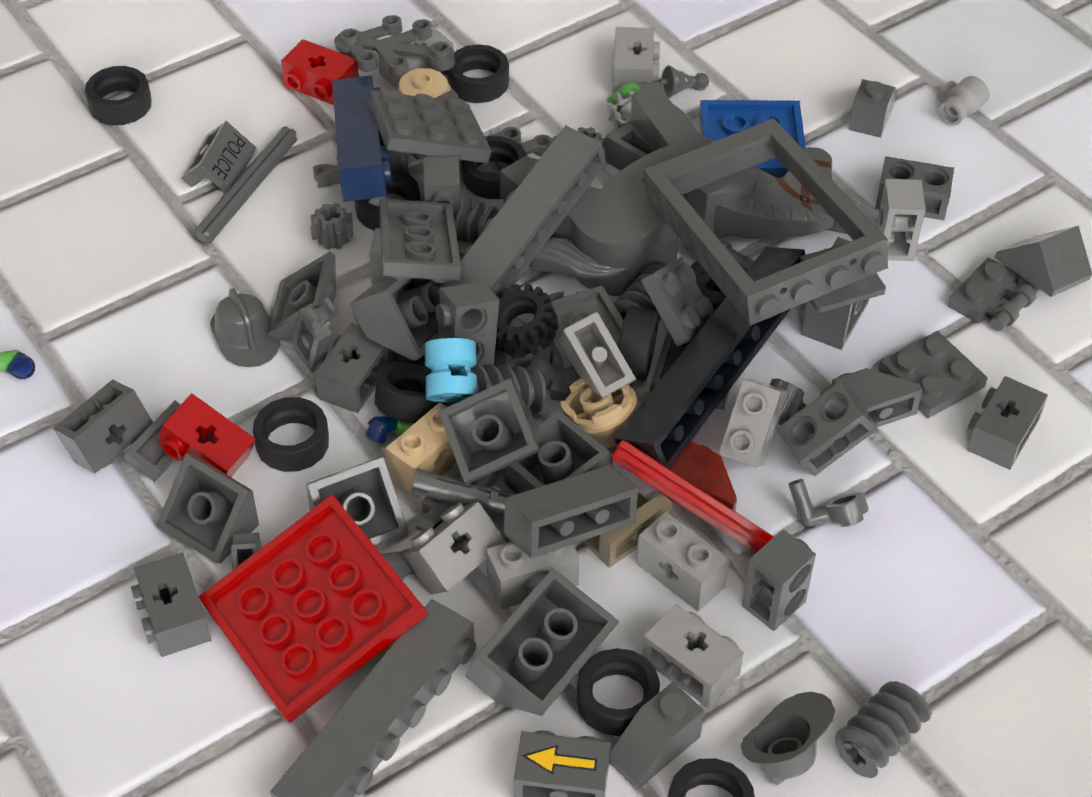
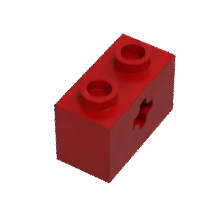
M304 39L281 60L285 87L334 105L332 80L359 77L358 62L355 58Z
M191 393L162 425L158 444L173 459L183 461L186 453H191L232 477L250 456L256 439Z

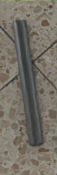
M287 126L282 127L196 227L194 232L199 242L202 241L205 244L212 243L295 144L297 132L294 129H289Z

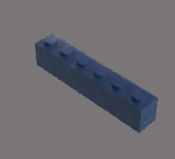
M372 75L332 80L338 170L343 202L386 197L385 183L392 182L389 153L386 150L368 104L370 91H381L380 87L373 86Z

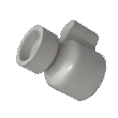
M967 76L958 84L955 81H949L937 92V98L942 102L939 106V115L942 120L949 125H958L967 115L977 112L989 99L990 92L987 85L975 76Z

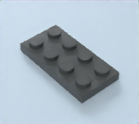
M380 199L379 224L383 276H390L396 280L426 278L436 283H445L449 280L460 281L461 262L452 203Z

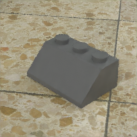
M383 276L353 300L350 306L353 310L354 318L361 326L366 338L414 361L420 359L425 354V343L438 337L436 306L440 304V297L437 291L441 283H436L426 278L396 280L390 276Z
M552 568L474 657L465 677L498 704L543 716L618 625L619 620Z

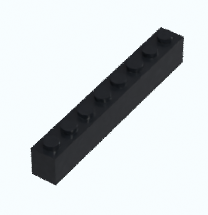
M766 247L746 273L755 282L800 263L801 256L806 255L804 249ZM726 297L614 439L617 446L621 441H627L670 469L791 309L750 326Z

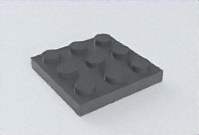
M393 89L370 91L368 104L386 150L436 157L459 156V160L489 162L492 150L469 104L463 100L450 98L448 101L438 100L427 94L403 95Z

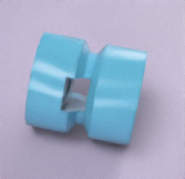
M444 338L430 340L425 343V366L431 369V373L425 377L427 400L433 402H460L477 394V375L471 372V368L477 364L475 341L462 338Z

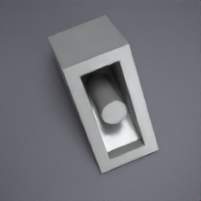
M598 312L563 329L559 338L561 346L577 374L601 399L636 380Z

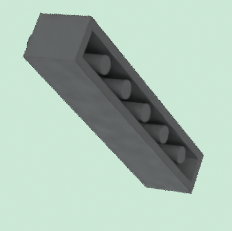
M565 125L561 132L549 141L546 151L537 163H533L528 168L525 178L517 189L512 190L507 195L503 207L496 216L487 221L483 233L476 242L466 248L460 261V281L449 280L448 282L441 283L437 291L439 297L443 287L484 281L500 299L502 298L501 290L506 288L509 293L512 285H515L606 165L602 143Z
M431 599L424 607L428 615L396 640L271 789V797H353L355 794H362L369 786L373 772L382 760L388 761L394 755L402 735L409 727L414 728L419 724L425 714L427 704L435 695L440 696L443 694L451 681L452 673L460 664L465 665L473 656L476 649L474 622Z

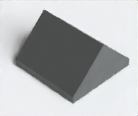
M1079 225L1036 235L997 251L994 257L1050 297L1088 281L1092 276Z
M331 251L280 281L267 335L271 338L292 341L299 309L311 303L317 309L327 297L334 303L336 294V259Z
M511 378L438 412L462 478L466 484L540 451L538 426Z
M186 453L156 526L215 563H222L232 553L233 534L251 533L259 525L253 490L195 455Z
M383 456L306 484L310 511L333 494L374 546L409 533Z

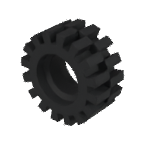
M519 284L512 285L513 292L508 293L506 288L501 290L502 298H498L499 310L496 334L498 349L501 351L505 349L507 355L513 356L515 351H517L519 357H525L526 350H530L531 354L534 355L538 353L537 346L540 345L543 349L549 346L547 338L554 340L556 337L554 330H558L559 327L558 318L549 295L544 293L542 288L538 286L533 290L531 284H525L524 290L520 289ZM535 314L533 320L524 326H509L510 322L519 315Z

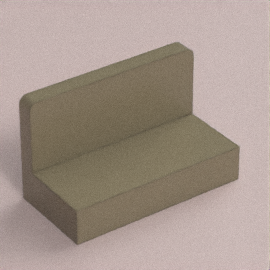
M638 493L636 523L583 540L582 542L610 568L638 549L639 535L666 511L672 515L673 502L663 493H660L650 501L641 493Z

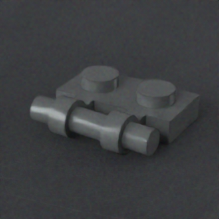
M988 257L949 297L947 306L978 324L985 316L991 318L990 326L996 331H1001L1005 326L1012 325L1018 319L1019 311L1022 308H1027L1034 302L1036 293L1040 289L1029 281L1025 284L1017 285L1019 274ZM1002 298L1008 300V302L1000 303L999 301Z

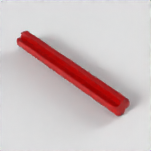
M621 441L613 452L611 459L615 463L754 553H757L774 538L773 535L629 442Z

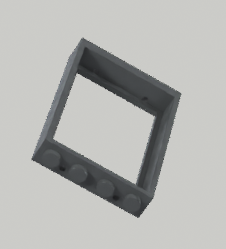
M774 118L643 170L648 200L750 326L888 268L887 237ZM777 157L853 241L754 282L682 194Z

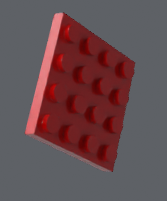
M333 494L198 596L289 723L428 615L424 606Z

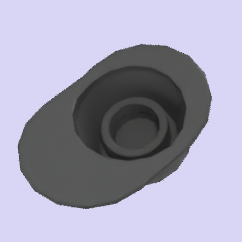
M231 288L228 297L219 302L215 314L210 321L211 331L223 355L227 360L238 366L256 367L271 361L278 353L279 339H274L267 335L271 319L266 313L263 303L256 296L244 293L238 294L235 288Z
M816 692L798 693L785 699L743 738L741 744L743 756L750 762L759 764L768 780L774 785H779L786 779L797 777L807 772L815 762L817 740L826 732L834 719L835 709L831 699L822 693Z

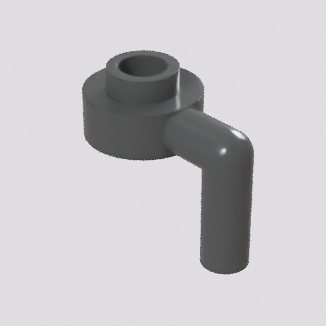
M798 479L788 483L800 521L805 527H812L828 521L839 522L841 527L852 526L863 521V514L869 510L865 495L862 492L837 497L826 503L825 506L813 509L804 480Z

